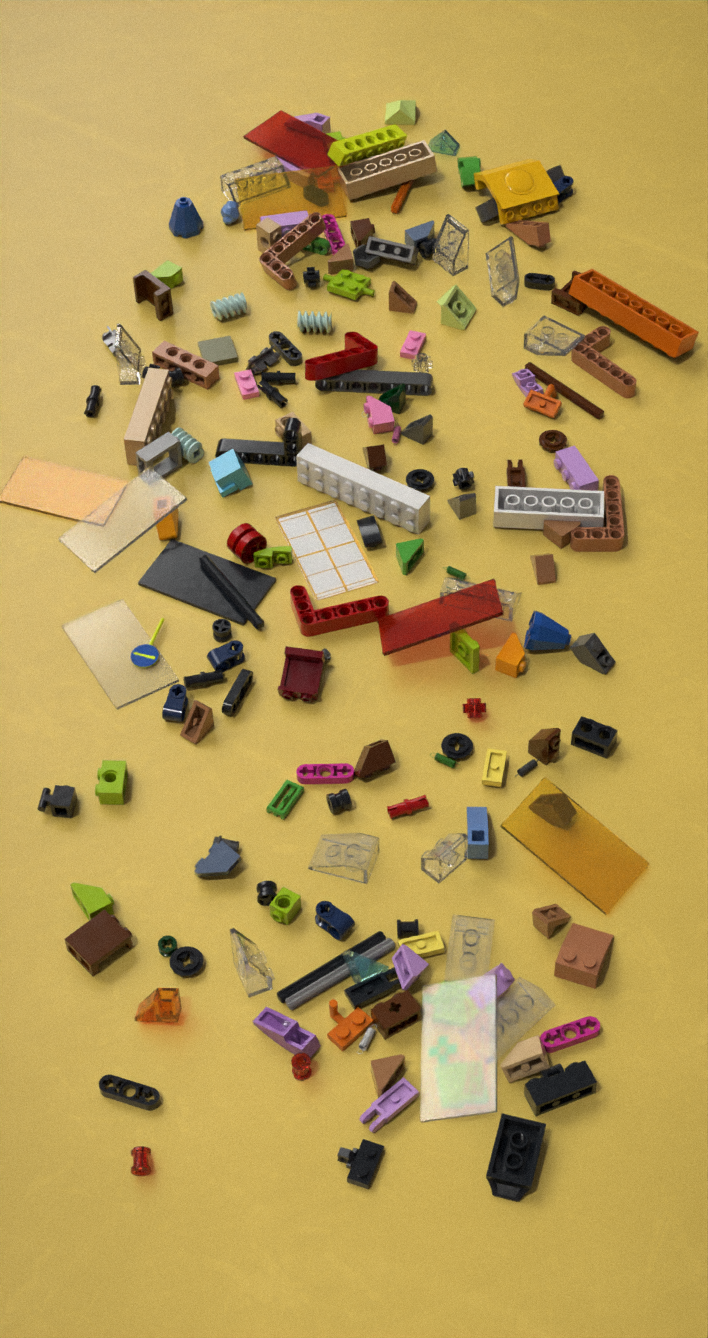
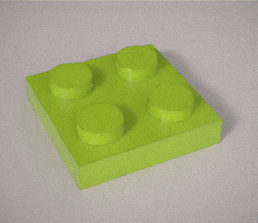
M457 623L451 625L450 652L472 674L478 672L480 661V646L478 642L473 640L467 631Z

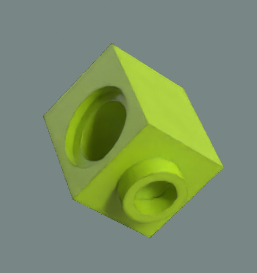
M282 887L269 905L270 916L276 922L289 925L301 908V896Z

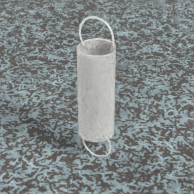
M370 1027L367 1029L359 1044L360 1050L366 1051L376 1029L374 1030Z

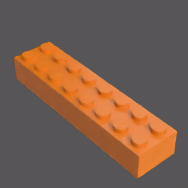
M590 269L573 278L568 294L586 304L587 307L598 311L602 316L613 320L615 324L623 326L628 332L634 333L640 339L651 343L655 348L666 352L668 356L676 358L693 349L699 333L697 330L594 269Z

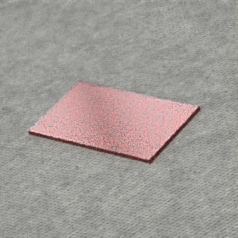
M282 110L243 136L245 140L317 179L337 166L327 154L332 143L338 140Z
M491 579L379 618L377 623L379 625L382 654L387 656L504 615L496 581Z

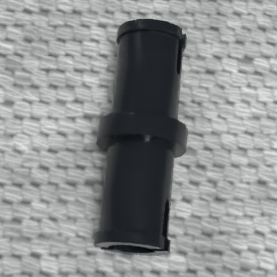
M280 371L261 372V381L266 380L267 382L277 384H295V373H280Z
M266 380L259 382L258 389L264 392L269 400H273L280 408L286 406L288 399L281 395L276 387H272Z
M98 385L91 386L90 394L86 399L87 406L84 414L89 418L95 416L96 408L100 404L99 397L102 389Z
M222 670L208 673L203 671L197 675L183 677L186 689L200 685L206 687L207 684L224 681Z

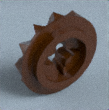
M547 430L539 437V445L542 446L543 450L548 449L549 452L551 450L555 452L558 449L562 450L567 444V437L558 430Z

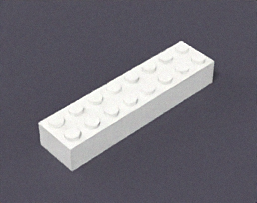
M309 443L297 454V478L302 484L418 535L430 522L429 495Z

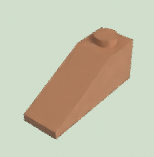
M518 220L505 224L510 231L528 245H535L536 248L544 247L546 243L551 242L549 223Z

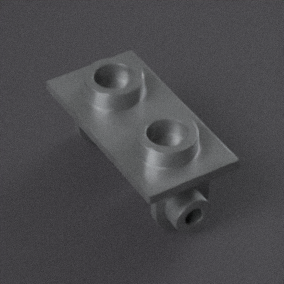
M107 326L109 331L102 335V340L114 357L119 358L124 352L130 355L126 350L128 347L123 339L119 340L121 336L115 329L112 331Z
M275 345L270 348H264L257 357L255 355L248 360L246 370L251 368L252 374L258 375L267 369L265 363L270 367L277 362L280 355L273 351Z

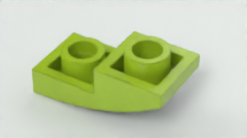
M292 546L271 547L254 552L255 568L273 569L274 563L292 564Z

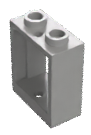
M167 432L135 453L139 478L151 487L182 467L181 442L176 436ZM169 452V457L153 466L154 460Z

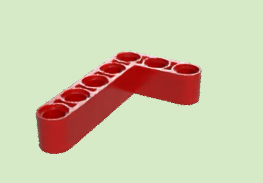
M357 332L345 333V350L305 361V379L316 381L376 365L378 363V346Z
M295 585L290 589L291 607L299 630L306 637L381 621L389 616V600L382 595L314 610L304 586Z

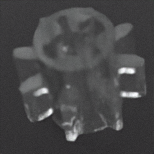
M425 353L415 355V359H412L413 371L419 373L429 372V368L433 367L431 356Z

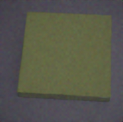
M231 336L198 342L203 359L216 365L238 362V356Z

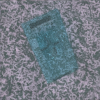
M446 129L432 138L428 144L432 152L456 156L460 148V144Z
M344 951L343 953L354 983H362L386 972L389 966L353 951Z

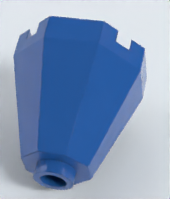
M187 197L177 199L169 221L170 231L174 236L182 235V238L185 239L199 235L200 229L203 228V221L193 202Z
M533 611L529 621V630H527L525 635L524 647L526 649H564L565 645H569L571 634H569L568 629L542 612Z

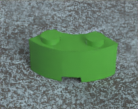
M477 156L458 157V174L461 179V187L475 186L474 173L480 172V158H477Z

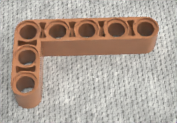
M319 212L310 214L259 257L264 272L286 290L294 289L297 281L293 271L285 263L326 229L323 217Z
M600 326L572 344L571 361L620 396L624 398L635 396L636 378L600 354L610 344L611 330L608 327Z
M608 475L603 480L605 527L574 528L571 531L570 539L572 550L576 552H617L623 548L624 524L620 481L617 476Z

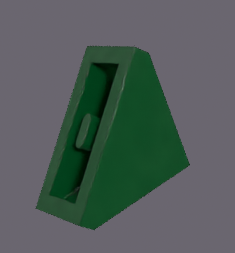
M404 383L382 394L378 400L390 406L392 413L400 414L406 403V385Z

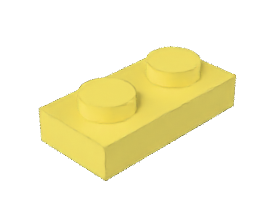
M487 749L482 785L502 786L507 751Z
M439 931L398 940L399 948L404 944L421 958L444 953V945Z

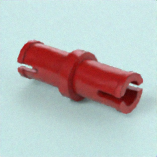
M426 795L410 800L404 799L401 803L387 806V812L390 814V819L406 813L410 815L413 811L429 807Z

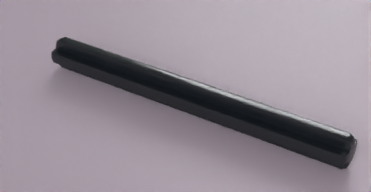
M207 555L200 557V564L251 624L258 630L263 628L264 620Z
M378 931L278 991V1000L281 1003H285L286 998L386 940V936L382 931Z

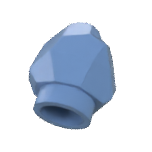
M227 201L222 207L221 215L225 224L229 225L235 222L240 216L238 203Z

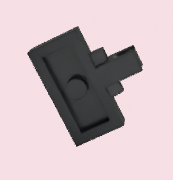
M363 1139L359 1149L353 1148V1150L340 1147L337 1154L338 1161L347 1164L346 1168L350 1169L347 1182L369 1189L383 1155L384 1146Z

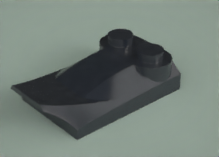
M501 1114L486 1174V1179L489 1182L493 1196L518 1202L531 1189L546 1129L545 1123Z

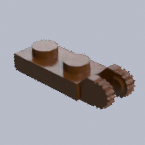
M518 459L517 467H512V461L507 460V486L526 487L525 469L522 459Z

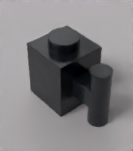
M55 785L53 795H50L51 790L49 788H43L37 809L44 812L46 806H50L52 816L72 818L77 802L75 787Z

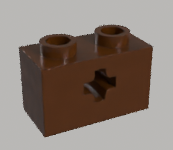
M409 990L395 994L384 1003L376 1004L371 1009V1018L374 1020V1024L377 1025L376 1028L386 1040L421 1021L422 1008Z

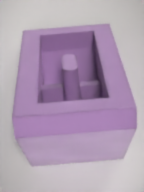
M404 944L400 946L392 957L402 990L405 991L421 976L429 965Z

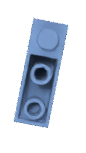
M467 807V859H488L487 807Z

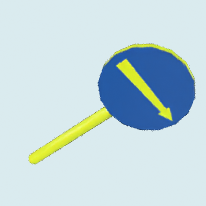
M161 618L149 645H139L131 652V661L135 666L148 668L158 661V650L152 645L161 629L164 618Z

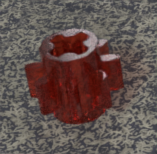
M467 698V704H463V713H467V718H482V712H486V703H481V698Z

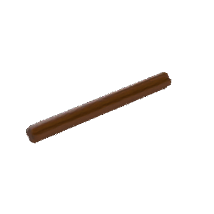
M531 362L525 365V369L531 371L535 378L547 386L550 384L554 385L558 393L597 419L604 416V410Z

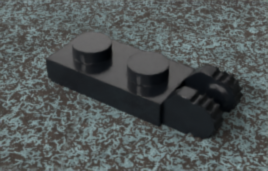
M394 967L384 972L381 971L346 988L344 994L355 1010L357 1007L361 1008L402 987L399 978L389 982L398 976Z

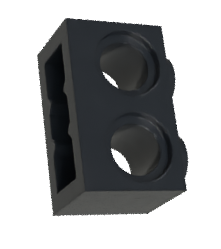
M581 716L572 731L571 745L607 759L616 744L618 730Z

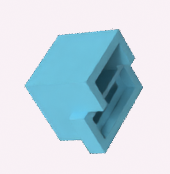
M234 449L209 462L212 475L222 497L238 490V488L241 491L252 485L246 466Z

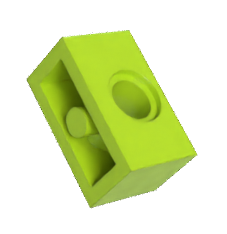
M102 760V767L98 768L97 773L99 784L95 786V796H99L100 804L124 805L128 778L126 761Z

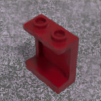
M286 646L284 652L286 658L281 683L278 686L279 696L284 699L300 698L304 702L317 701L325 662L324 651Z

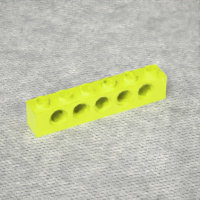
M396 124L333 142L327 155L340 167L401 148L405 145L407 135Z

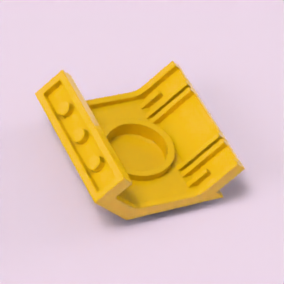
M526 159L474 173L476 189L488 188L495 199L500 224L511 223L559 209L557 200L559 192L540 160Z

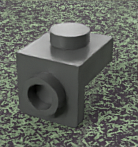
M361 245L353 250L355 265L370 269L380 262L379 255L365 252L366 245Z

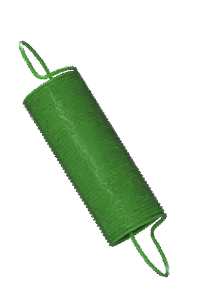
M450 566L445 567L447 568V573L462 580L467 576L466 573Z
M436 753L434 757L436 761L451 768L457 763L439 753Z

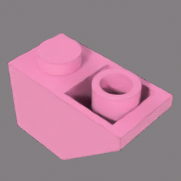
M366 396V403L363 404L365 414L368 413V426L372 428L373 434L394 431L395 421L391 407L372 396Z

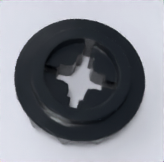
M416 469L407 474L406 483L408 487L417 489L419 492L423 489L427 491L428 488L433 486L434 476L427 470Z
M452 733L442 740L441 748L443 754H446L448 758L452 757L455 760L458 758L465 759L467 755L471 754L473 743L464 734ZM456 743L459 745L458 751L455 750Z
M181 947L172 953L170 968L174 974H179L181 978L183 976L191 978L193 974H198L199 970L203 967V955L194 947ZM190 957L191 964H187V966L184 967L183 962H186L187 959Z

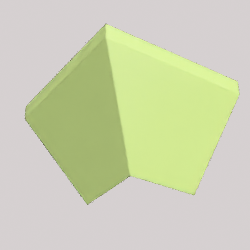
M399 100L386 103L385 124L415 125L416 100Z
M454 285L437 301L441 306V324L461 330L466 328L477 309L457 285Z

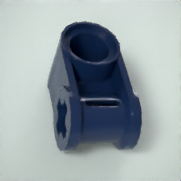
M563 176L553 183L559 192L557 195L558 204L573 194L572 185L574 180L570 176Z
M238 640L230 641L221 647L212 649L207 654V659L215 671L222 670L223 673L244 662L243 644Z
M175 684L169 689L162 711V718L164 720L184 721L188 705L185 686Z
M321 901L316 905V924L335 939L341 940L354 927L355 922L352 917L338 909L331 902Z

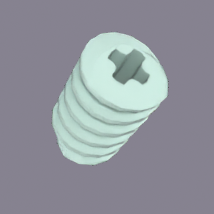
M241 292L240 295L237 293L234 297L232 295L228 296V299L224 297L222 301L220 299H217L216 302L211 301L210 307L213 316L218 317L221 321L222 315L226 319L228 318V313L234 317V311L240 315V309L246 313L247 304L245 296Z
M298 311L297 326L301 332L306 327L307 332H310L311 328H313V331L316 333L319 328L320 332L323 333L326 328L327 333H330L332 312L330 317H328L327 312L321 316L320 311H318L317 316H315L312 311L310 316H308L307 311H305L302 316L301 312Z
M179 427L171 433L180 440L181 454L190 463H196L203 457L202 443L193 438L188 432Z

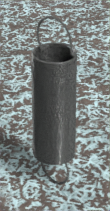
M532 759L519 768L517 773L520 776L525 775L538 765L536 760Z

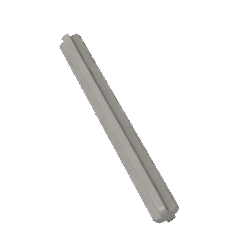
M387 938L286 998L287 1007L290 1010L295 1009L394 950V941L391 938Z

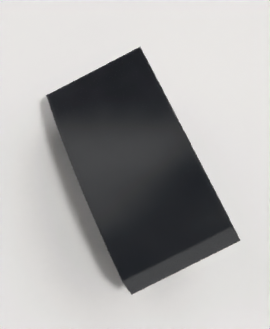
M374 515L357 520L365 548L375 547L383 543Z

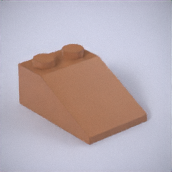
M573 923L556 959L554 976L595 989L614 935Z

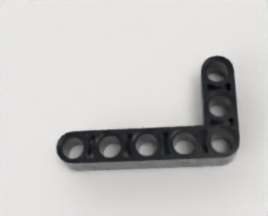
M288 418L286 420L283 442L220 439L217 444L215 457L217 458L234 449L245 464L295 467L297 466L296 456L303 449L301 422L297 418Z

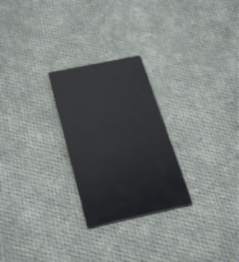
M171 539L138 582V585L244 626L248 619L200 564L199 558L207 555L254 610L276 582V578Z

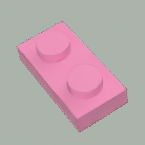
M410 330L401 348L400 357L416 360L425 342L426 333Z
M251 369L235 372V380L242 399L259 397V390Z

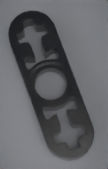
M274 331L269 334L270 346L275 345L274 350L290 366H298L302 363V353L283 333ZM284 347L290 348L288 350H282V348Z
M241 670L223 702L222 713L230 716L235 714L252 683L253 671Z
M105 1075L99 1081V1089L104 1097L148 1111L155 1110L160 1105L159 1092L153 1087L114 1075ZM110 1083H113V1087L106 1089L105 1085L109 1086ZM128 1088L136 1090V1093L131 1097H126L123 1094ZM154 1096V1100L151 1099L149 1102L146 1101V1098Z

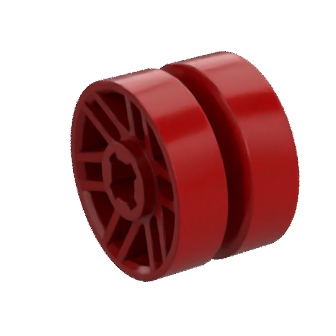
M249 523L237 526L227 539V548L246 564L254 561V552L266 549L267 546L266 538Z

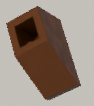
M559 728L541 729L529 740L528 753L537 760L539 759L544 765L556 760L560 754L561 730Z
M380 739L364 746L354 769V776L366 779L373 776V772L377 770L385 771L391 768V764L396 763L388 740Z

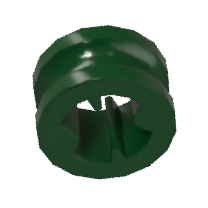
M163 936L158 941L159 953L164 957H171L172 953L178 949L177 941L172 936Z

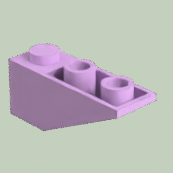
M320 113L294 116L284 124V127L322 140V134L330 133V117Z

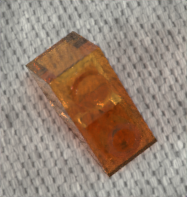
M157 988L139 1004L135 1021L178 1023L182 1009L179 988Z

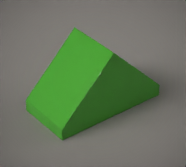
M423 539L396 543V558L403 575L406 576L424 553Z

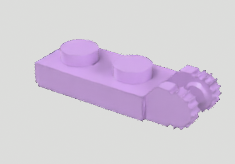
M402 1078L375 1100L371 1107L361 1115L359 1120L362 1123H366L373 1118L375 1113L378 1114L379 1117L369 1127V1130L374 1133L385 1122L390 1121L419 1096V1091L405 1078Z

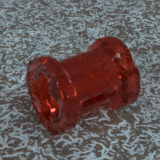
M306 1053L295 1054L291 1060L294 1078L299 1081L309 1079L312 1074V1069L310 1068L311 1058Z
M138 1146L131 1150V1156L133 1157L131 1174L147 1176L151 1173V1167L149 1166L150 1148Z

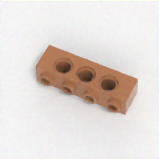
M163 341L152 352L153 364L170 371H174L175 368L179 367L184 379L207 390L219 379L218 365L174 344Z

